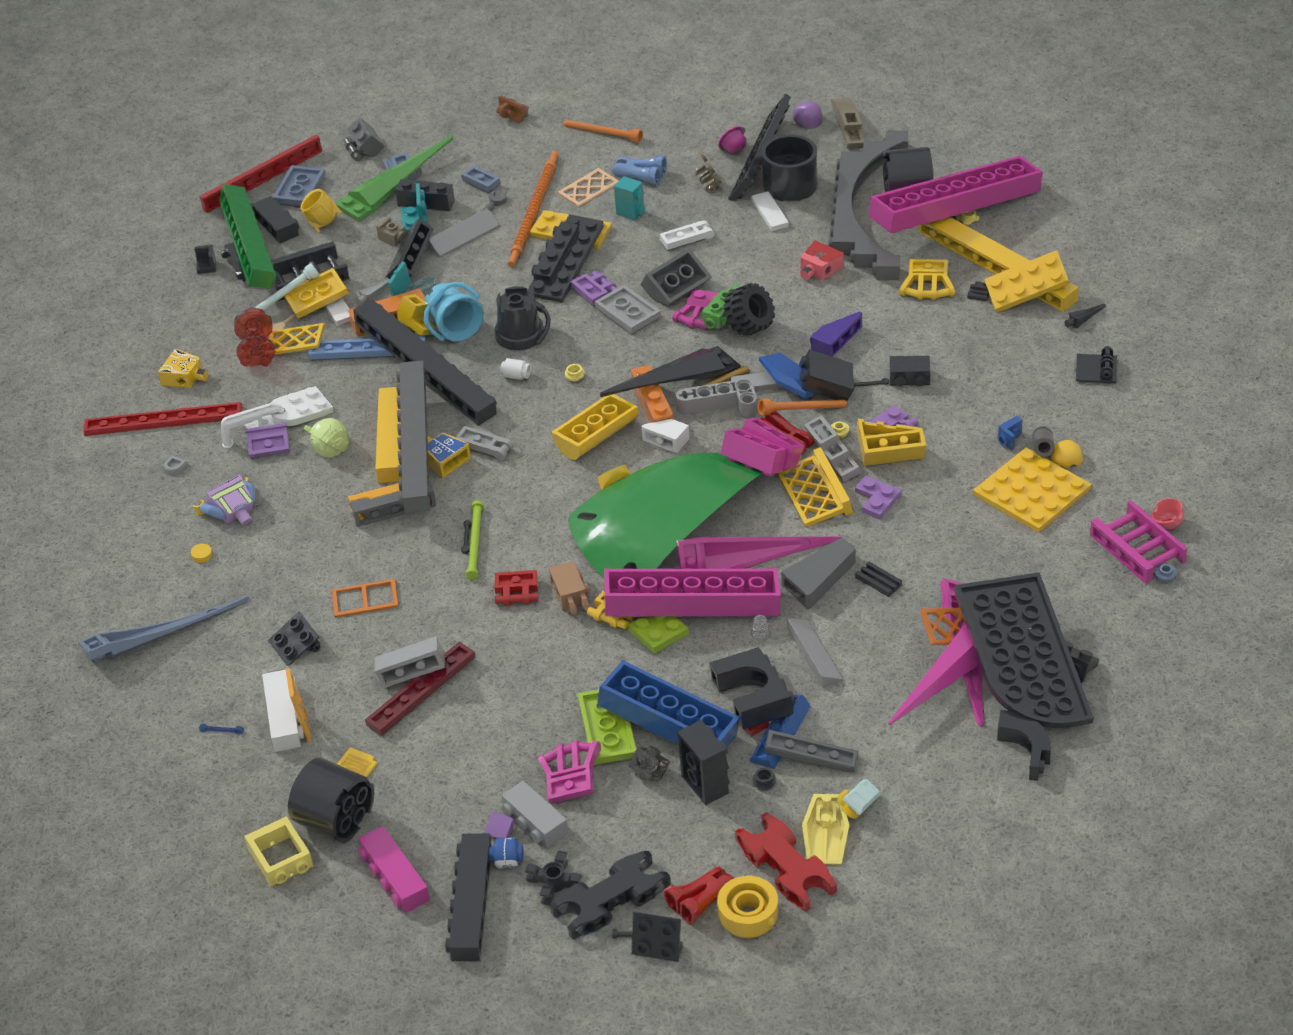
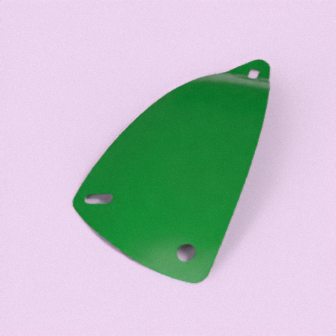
M694 453L669 458L629 474L592 496L571 513L568 518L569 527L578 547L592 567L603 578L604 569H623L630 562L635 563L637 569H657L677 546V540H684L713 512L762 473L756 468L745 467L744 463L730 461L727 456L720 453ZM583 512L597 515L593 520L578 519V515Z

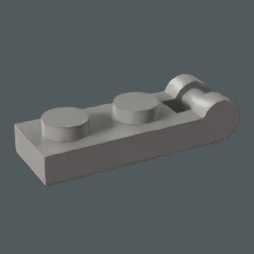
M464 426L455 437L467 442L469 449L492 455L499 461H503L507 456V452H510L514 447V443L509 439Z

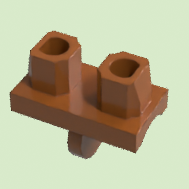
M502 95L498 96L499 106L496 113L500 117L509 118L521 123L523 117L528 115V106L522 105L511 98L509 99Z

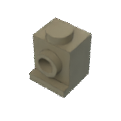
M391 217L385 218L376 226L378 240L392 246H397L402 242L406 234L405 226L391 221Z

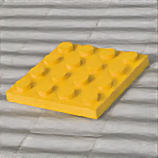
M1025 447L973 490V495L1039 533L1090 491L1092 484L1052 461L1038 456L1034 451Z

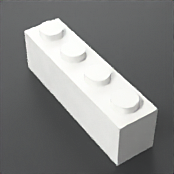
M286 670L262 674L274 752L301 747L300 739L304 738V733L301 725L298 726L299 719L289 696Z

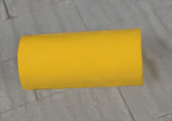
M615 394L605 396L552 431L553 440L563 455L571 460H576L637 419L639 414L638 406Z

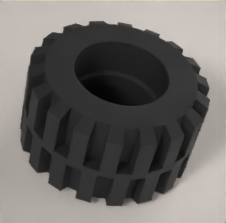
M748 283L731 290L727 297H725V304L723 305L725 310L724 316L727 318L728 325L730 324L733 331L736 330L737 334H742L743 336L752 335L769 328L773 323L775 306H773V299L770 298L769 292L765 291L763 286L759 287L757 283Z

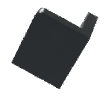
M213 245L195 246L197 274L216 272V257Z

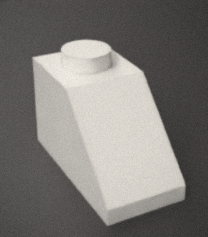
M673 419L643 424L641 427L643 441L674 453H678L690 439L689 425Z

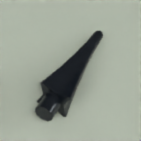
M1106 304L1070 312L1069 319L1064 322L1067 328L1071 326L1075 328L1080 327L1093 315L1104 309Z

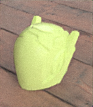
M325 418L318 421L313 427L306 425L304 430L311 433L310 443L320 456L327 458L335 457L341 452L345 453L349 446L348 432L345 426L335 418Z

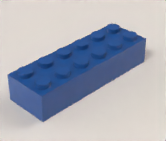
M624 660L619 663L599 686L598 706L677 745V732L700 720L707 727L712 728L715 737L719 741H723L726 747L737 736L739 716Z

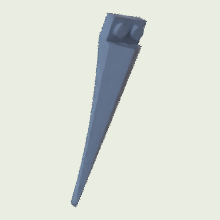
M245 596L215 608L167 622L133 629L98 633L79 641V645L91 660L104 658L106 653L113 659L249 601V597Z

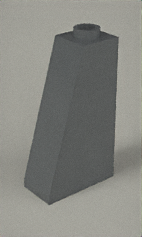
M841 537L781 571L782 586L807 609L812 608L856 563L855 547Z

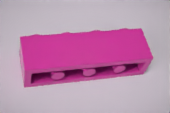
M384 826L358 838L360 844L358 853L361 859L369 862V869L374 877L379 876L383 890L385 892L389 891L392 894L390 895L391 900L396 908L401 907L404 913H407L430 901L427 885Z

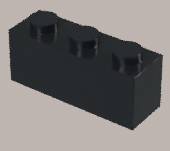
M400 179L395 189L397 204L401 207H417L416 183H420V190L424 189V201L427 209L450 211L455 201L453 184Z
M272 196L252 204L255 219L279 244L299 236L298 229L300 227L298 221L295 218L293 219L288 210H284L280 202L275 201Z

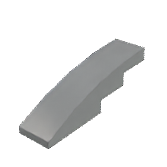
M822 415L804 424L810 436L815 440L817 447H821L830 465L843 482L862 473L860 467L850 456L848 449L840 441L838 434Z

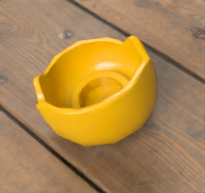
M1072 440L1058 442L1054 447L1053 453L1050 455L1053 463L1069 469L1072 465L1079 466L1084 460L1081 447Z

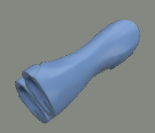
M658 155L651 159L619 157L612 168V173L619 177L636 178L658 186L661 177L665 175L667 170V157L663 155Z

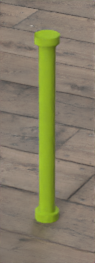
M474 501L471 506L473 519L469 566L466 570V577L470 580L477 579L479 574L477 560L481 511L484 509V503L481 501Z

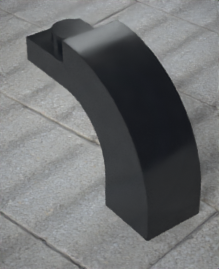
M1000 710L997 741L1016 743L1027 749L1031 755L1029 780L1038 781L1039 773H1044L1045 764L1050 765L1051 742L1046 730L1036 720L1020 716L1011 711Z

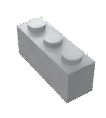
M437 636L375 657V672L383 688L445 668V653Z
M521 781L501 795L502 810L505 815L516 819L520 829L530 832L532 839L537 844L542 843L548 848L568 834L567 819L524 781Z

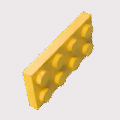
M543 210L530 230V237L546 240L552 239L554 227L559 226L561 222H565L569 214ZM603 221L604 227L593 246L594 249H599L612 228L611 222Z
M1057 250L984 279L996 312H1001L1070 284Z

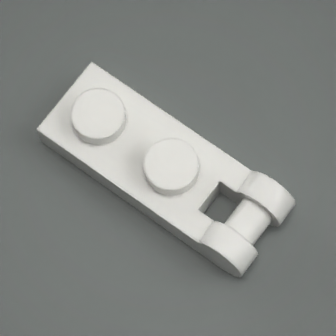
M700 221L661 233L660 241L669 250L704 238L706 240L713 238L715 232L710 228L707 221Z

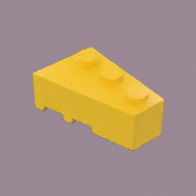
M858 419L857 435L864 466L925 458L926 442L923 428L899 424L890 426L884 425V422L870 423L864 422V419Z

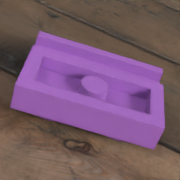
M286 423L246 429L250 458L290 452Z

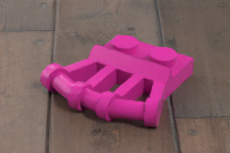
M693 290L687 299V304L680 311L674 312L672 320L676 323L686 324L689 328L701 327L702 330H707L703 320H699L698 317L700 312L710 304L714 296H717L719 292ZM691 310H694L690 318L686 316Z
M575 740L569 745H557V748L546 755L541 754L538 756L546 772L547 798L551 804L594 793L593 765L597 755L601 752V743L599 741L586 743ZM582 751L588 752L584 765H581L580 753ZM572 753L573 768L566 769L565 757L567 754ZM557 758L558 771L552 772L548 763Z

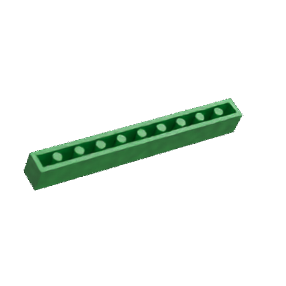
M223 184L219 202L248 286L270 289L271 284L276 280V272L273 269L270 254L267 252V246L264 244V238L260 233L261 230L258 227L245 188Z

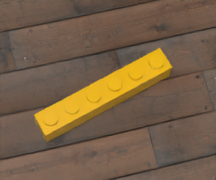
M397 387L379 388L375 468L378 484L398 482V479L402 478L399 477L398 465L402 463H399L398 451H401V449L398 448L397 438L401 436H398L397 424H401V422L398 423L397 410H400L397 407V397H400L397 395Z

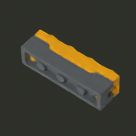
M429 480L431 508L436 506L434 490ZM399 483L348 496L356 527L408 514L405 513L404 505L399 503V493H402L399 490Z

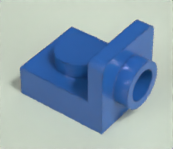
M1015 416L998 426V441L1002 446H1006L1010 450L1015 448V439L1022 434L1023 420L1020 417Z

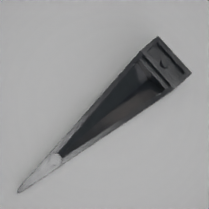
M719 346L710 349L702 348L600 392V397L662 383L718 378L741 368V365Z

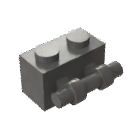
M361 117L348 128L353 138H344L345 148L349 150L350 156L356 161L362 159L361 155L364 152L370 157H374L385 147L374 128Z

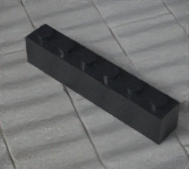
M490 833L462 834L461 843H457L456 852L459 862H455L454 873L457 876V880L452 882V893L455 895V898L450 900V913L453 915L452 919H448L450 938H446L445 950L446 953H450L451 961H480L491 863L489 860V847H492Z

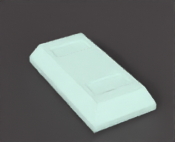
M863 779L842 800L860 815L880 796V791L867 779Z

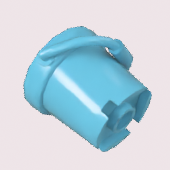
M463 282L440 283L434 286L430 296L427 294L425 297V302L428 304L424 311L426 328L440 341L448 339L452 342H460L472 337L479 330L484 317L483 306L478 301L479 293ZM455 286L466 289L472 295L461 292ZM429 315L436 322L440 334L430 325Z

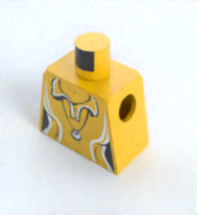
M175 349L159 369L158 375L162 386L191 388L196 380L207 381L209 372L203 369L199 357Z

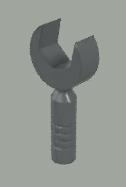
M495 191L489 194V203L481 211L489 209L491 212L494 206L505 204L507 202V193L505 192L503 197H495Z

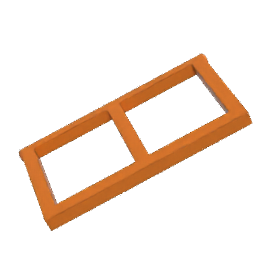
M396 579L331 590L335 617L399 607ZM391 584L393 603L368 607L366 588ZM362 589L364 608L339 612L337 593Z

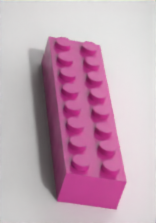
M604 569L605 616H779L781 594L777 569Z

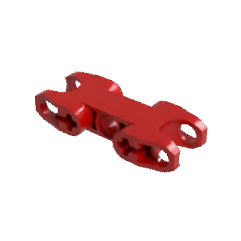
M764 813L761 815V824L765 829L763 833L751 834L744 828L735 830V839L750 862L755 867H759L766 862L773 870L776 869L780 873L779 877L774 880L777 890L788 901L806 912L811 909V900L806 893L807 889L817 887L825 890L829 895L837 893V884L826 865L815 855L805 860L792 847L796 844L795 835L783 821L769 813Z

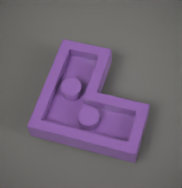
M865 475L855 487V493L870 498L863 505L862 512L881 519L901 496V489Z

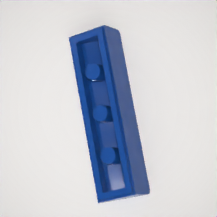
M803 694L794 695V714L770 722L750 758V762L771 769L776 768L782 756L764 752L769 730L790 735L796 734L810 708V704Z

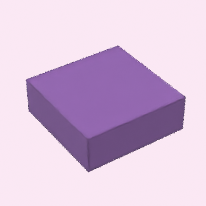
M492 811L485 833H490L491 836L496 838H509L516 819Z

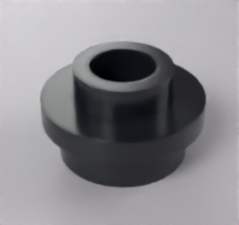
M768 768L758 769L753 776V784L762 790L770 789L776 783L775 774Z

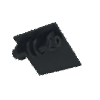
M1105 346L1101 351V355L1077 354L1076 381L1116 383L1117 355H1113V349L1110 346Z
M300 611L268 640L287 666L291 665L307 649L314 652L320 649L319 635Z
M633 912L631 954L679 962V953L683 948V942L680 941L681 919Z

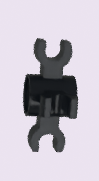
M558 850L555 861L547 863L543 868L531 863L527 865L525 873H528L526 880L533 883L538 881L544 882V886L540 891V896H543L541 904L551 905L555 892L561 891L564 887L570 888L580 883L582 879L581 874L564 873L568 865V860H566L567 852Z

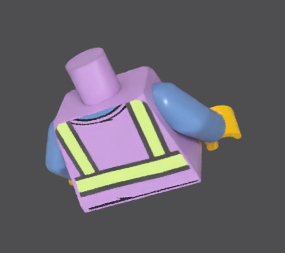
M239 474L207 491L206 503L200 500V505H193V509L197 515L208 514L220 520L223 519L226 523L238 519L241 525L244 526L252 521L249 512L252 511L253 503L255 502V486L248 481L247 477L243 481Z

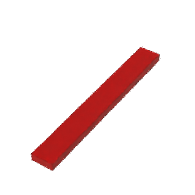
M314 135L224 184L244 187L245 191L248 192L289 170L291 165L296 166L321 153L323 150L320 138ZM223 184L199 196L203 211L206 213L221 206L219 197Z
M242 402L84 419L83 433L84 436L218 422L227 416L242 412Z

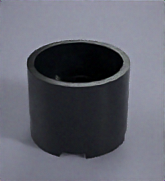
M781 135L767 141L762 148L764 191H769L773 199L783 202L784 200L800 201L813 195L818 185L817 147L815 143L800 135Z
M929 147L883 151V159H886L883 164L885 192L934 179Z
M322 757L315 758L303 767L293 783L288 799L289 817L293 822L340 843L348 842L361 829L358 825L363 820L365 813L370 814L375 795L374 784L370 783L366 776Z

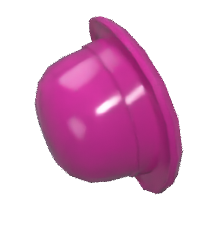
M742 126L728 129L720 137L718 148H724L731 154L741 152L746 146V138L744 136L746 129Z

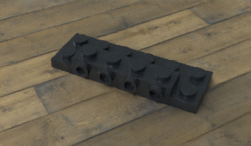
M569 214L565 222L555 226L552 239H547L545 252L541 251L539 254V263L537 265L534 264L531 274L534 279L527 292L531 293L532 291L536 298L562 303L571 289V281L577 278L604 227V222L602 220Z

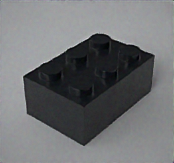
M702 720L678 731L681 777L705 806L729 794L728 785L730 780L727 772L729 765L726 756L728 749L724 742L719 741L715 737L712 728L707 727Z

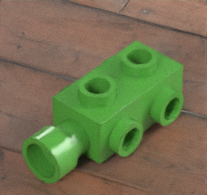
M733 285L729 291L722 289L717 296H714L710 304L703 309L701 316L703 324L707 328L713 329L715 327L721 329L723 325H728L727 318L724 316V299L731 290L741 287L740 285Z

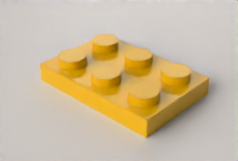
M332 268L319 274L314 280L311 279L303 282L286 294L284 298L299 319L349 293Z

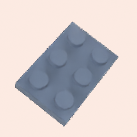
M291 165L275 192L273 199L279 201L280 204L301 206L306 195L320 186L326 175L325 169Z

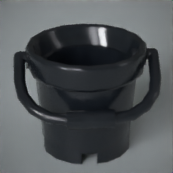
M508 287L505 289L504 294L501 295L499 293L496 298V341L502 347L510 350L529 349L537 344H541L548 333L551 322L549 312L545 309V306L535 301L534 293L532 291L531 293L527 292L526 287ZM537 311L545 315V328L543 326L542 319H540L538 316Z

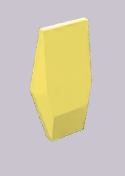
M813 794L802 823L806 859L815 855L825 865H842L849 832V822L843 806L838 801L839 794Z

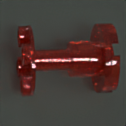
M245 309L242 311V314L237 315L234 319L235 334L242 340L236 349L237 357L241 365L245 367L269 366L276 352L274 344L271 340L267 339L273 330L272 318L270 315L265 314V311L262 309Z

